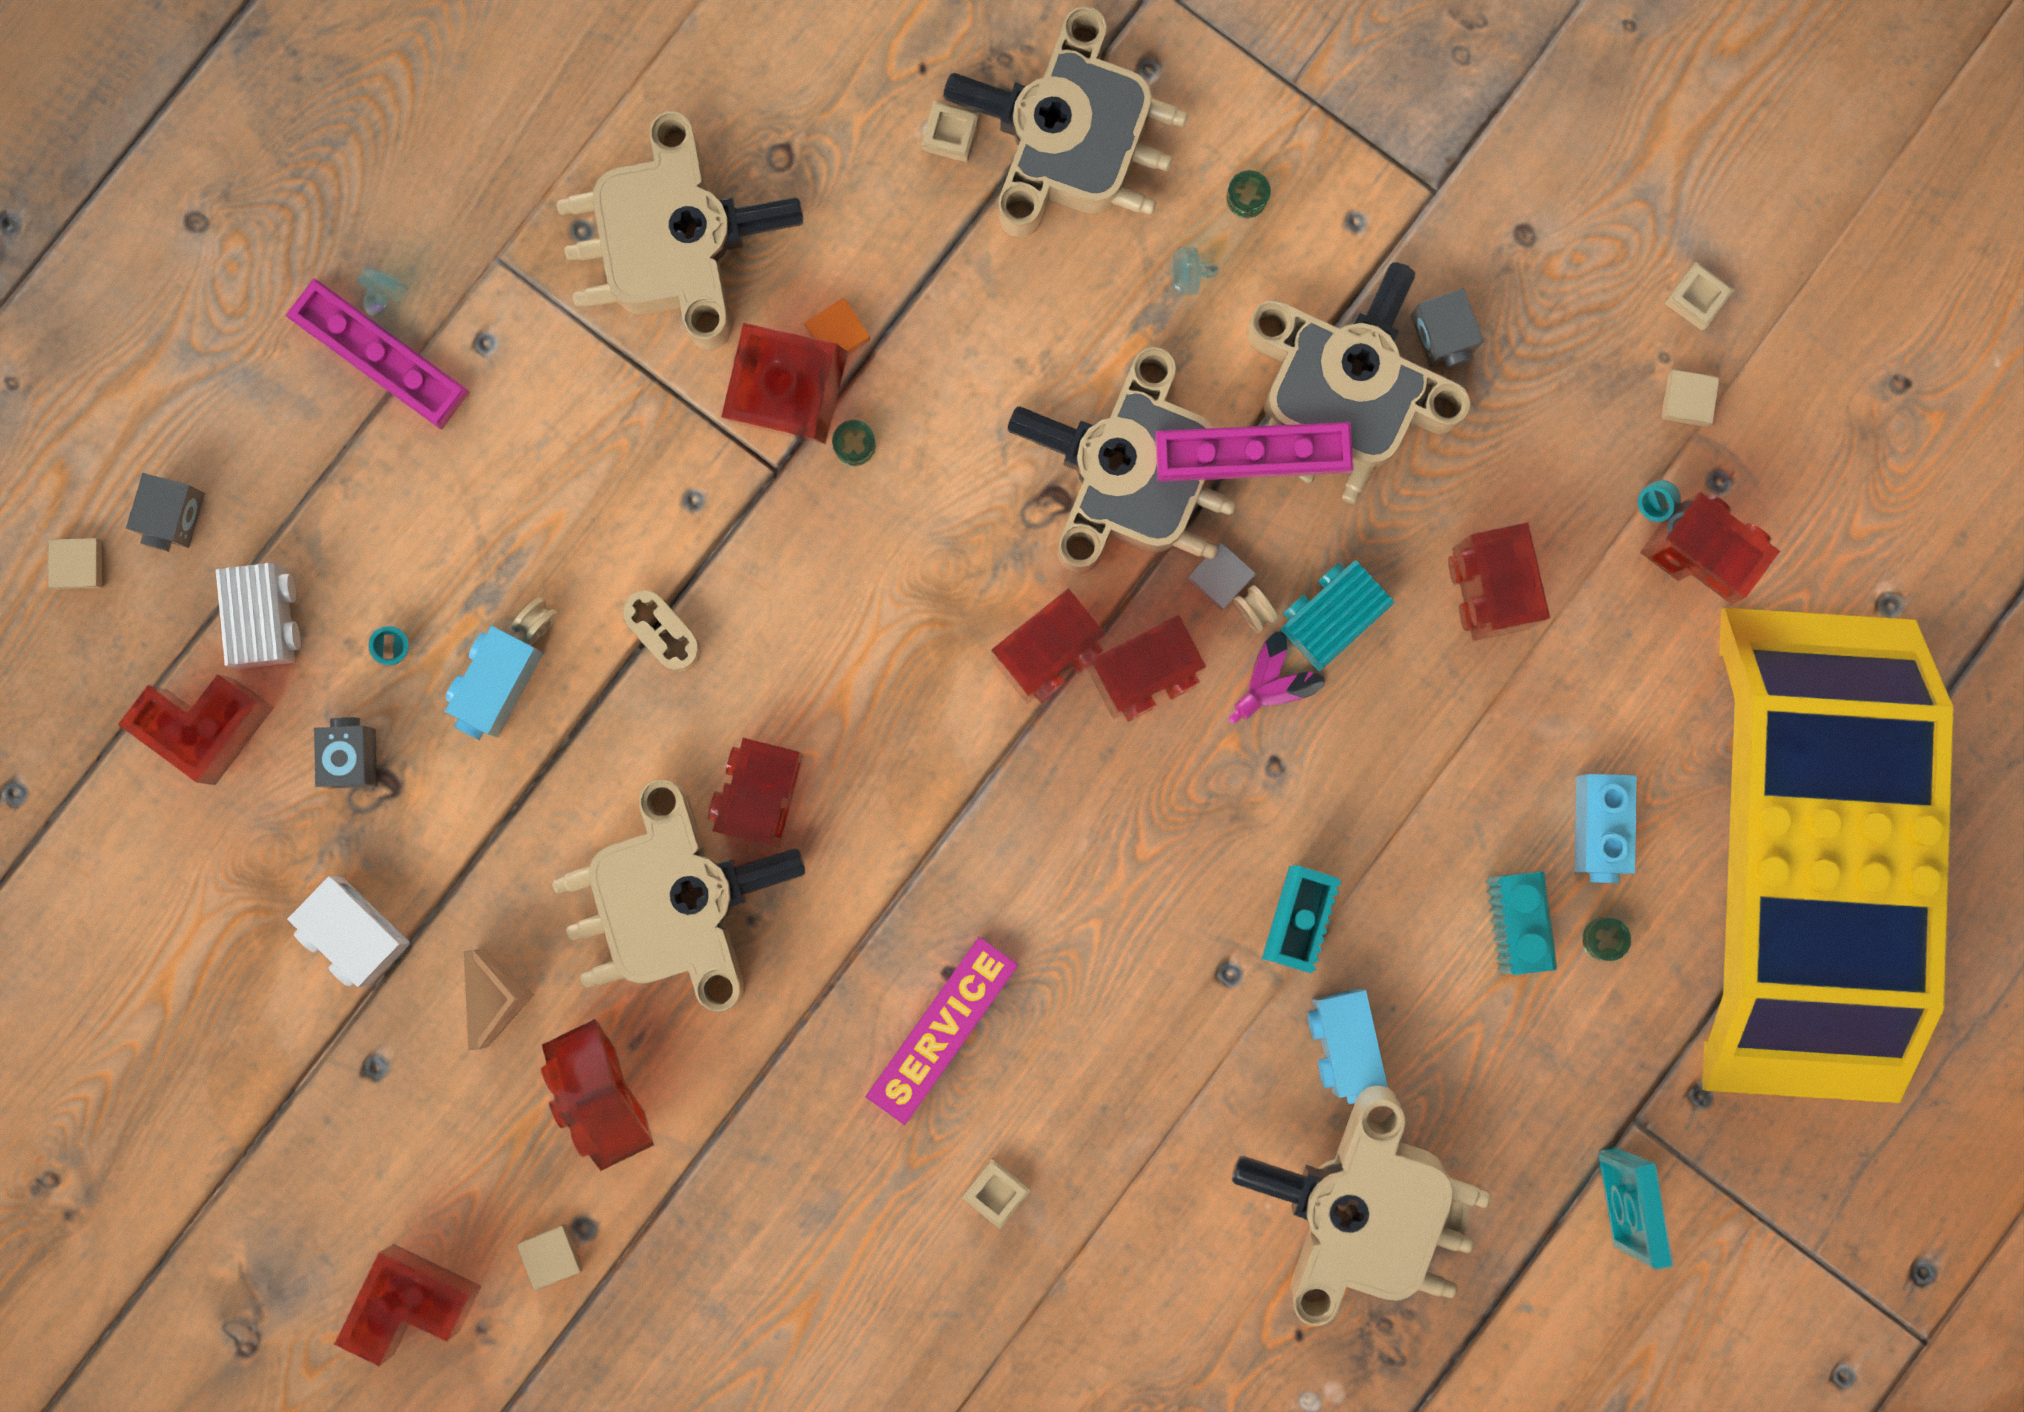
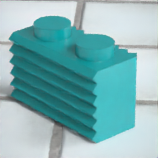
M1356 560L1346 569L1338 562L1318 581L1324 588L1310 601L1303 594L1282 613L1289 621L1280 630L1318 671L1327 666L1395 603Z
M1297 865L1289 866L1262 959L1307 973L1316 971L1314 963L1319 961L1316 954L1322 951L1319 944L1325 942L1322 935L1328 932L1325 925L1330 923L1327 916L1333 913L1330 906L1336 904L1333 897L1339 894L1336 887L1341 885L1339 878Z
M1544 871L1489 877L1485 883L1490 886L1487 893L1492 897L1488 902L1493 907L1489 912L1494 915L1491 922L1495 924L1491 931L1497 934L1493 941L1498 944L1494 950L1499 953L1495 960L1501 963L1497 970L1503 974L1510 975L1557 970Z

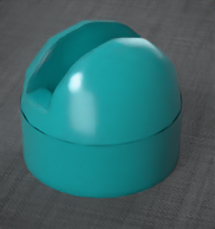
M1667 480L1650 483L1638 496L1640 512L1644 517L1654 522H1663L1669 519L1678 510L1681 503L1680 491L1676 485Z
M381 627L374 631L369 639V652L372 658L381 665H396L403 661L408 653V639L396 627ZM384 635H394L393 659H383Z

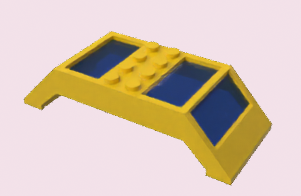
M1722 608L1719 656L1724 658L1735 699L1723 997L1709 1039L1704 1041L1702 1090L1900 1103L1944 1010L1953 736L1952 702L1916 620Z

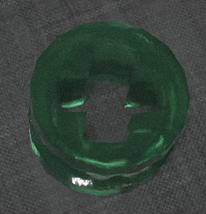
M1246 170L1233 177L1226 194L1227 206L1232 213L1242 218H1253L1263 212L1271 193L1270 184L1265 176L1257 171ZM1248 184L1257 188L1255 195L1261 197L1260 200L1252 199L1249 205L1239 201L1241 194L1235 192L1236 189L1244 190Z
M858 420L845 421L833 433L832 445L834 452L844 464L854 467L860 466L870 461L876 449L874 433L864 422ZM849 432L854 437L859 432L865 435L862 440L865 449L860 454H857L854 450L850 454L843 451L846 447L843 437Z
M1597 918L1585 927L1582 934V943L1585 951L1591 957L1602 961H1615L1621 959L1628 952L1631 946V934L1628 927L1618 919ZM1613 928L1616 933L1612 938L1618 941L1614 949L1605 947L1601 951L1597 947L1601 940L1595 938L1597 931H1609Z

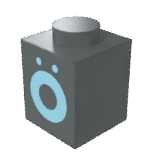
M1464 288L1421 302L1411 313V318L1430 368L1444 363L1446 369L1466 364L1474 359L1472 353L1484 342Z
M142 473L126 529L142 535L140 544L167 552H170L172 544L189 548L205 493L187 484Z
M356 717L331 718L330 727L314 728L315 787L335 789L377 786L376 729L363 725L360 726V718Z

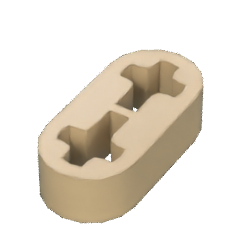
M645 590L637 591L630 595L623 607V617L633 633L655 658L669 670L680 672L693 667L699 660L701 650L700 643L691 630L656 593ZM643 602L647 606L654 603L657 604L658 607L653 611V614L662 626L656 631L644 620L638 624L635 622V619L639 616V612L636 609L639 603ZM669 632L679 642L687 638L689 643L685 647V651L688 654L686 659L680 660L675 656L668 660L666 655L671 649L661 637Z

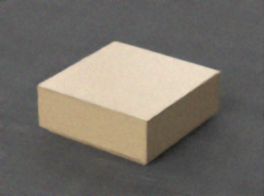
M933 101L921 144L922 151L967 162L979 121V112Z
M1695 262L1664 304L1703 331L1731 296L1734 289Z
M1672 369L1667 376L1661 419L1704 427L1712 425L1720 377Z
M97 538L48 540V588L54 590L102 588V540Z
M992 1158L962 1195V1198L1000 1229L1030 1193L1031 1189Z
M566 1224L517 1244L534 1291L580 1273L583 1270Z

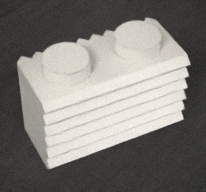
M276 563L216 569L225 666L239 670L295 663L294 651L299 650L301 647V636L297 623L295 621L292 622L290 617L291 610L289 604L296 600V587L292 575L287 574L286 568Z

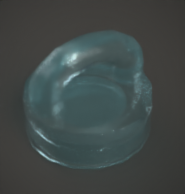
M1178 247L1173 253V284L1176 293L1179 295L1198 294L1200 279L1213 278L1219 274V267L1216 264L1199 262L1198 252L1195 247Z
M368 265L363 267L357 283L368 288L364 297V308L370 315H377L382 312L389 299L402 303L408 291L406 283Z

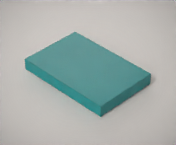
M1618 1148L1599 1150L1598 1158L1613 1245L1655 1270L1673 1267L1655 1163Z

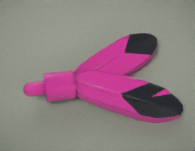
M1276 632L1263 643L1253 668L1248 693L1234 705L1236 711L1229 716L1230 723L1235 724L1242 717L1247 720L1261 706L1278 705L1312 696L1325 684L1323 676L1312 672L1298 673L1277 679L1287 653V641L1284 633Z

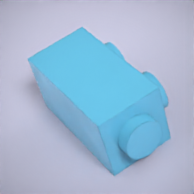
M492 625L487 634L484 632L480 633L470 649L469 658L473 660L464 677L458 675L446 694L445 700L449 704L445 712L457 718L454 727L478 740L481 739L483 733L498 738L543 652Z
M1606 774L1576 776L1574 872L1589 873V882L1619 883V874H1635L1637 776Z
M1358 988L1312 998L1314 1010L1307 1011V1018L1313 1040L1321 1039L1325 1058L1318 1059V1068L1323 1087H1331L1333 1094L1339 1098L1347 1097L1348 1104H1355L1360 1092L1367 1087L1379 1085L1388 1088L1367 991Z

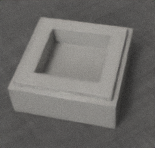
M1220 542L1217 545L1218 550L1214 559L1205 558L1187 579L1223 611L1256 573Z

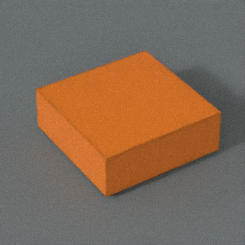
M844 297L804 322L805 327L830 365H833L871 340Z

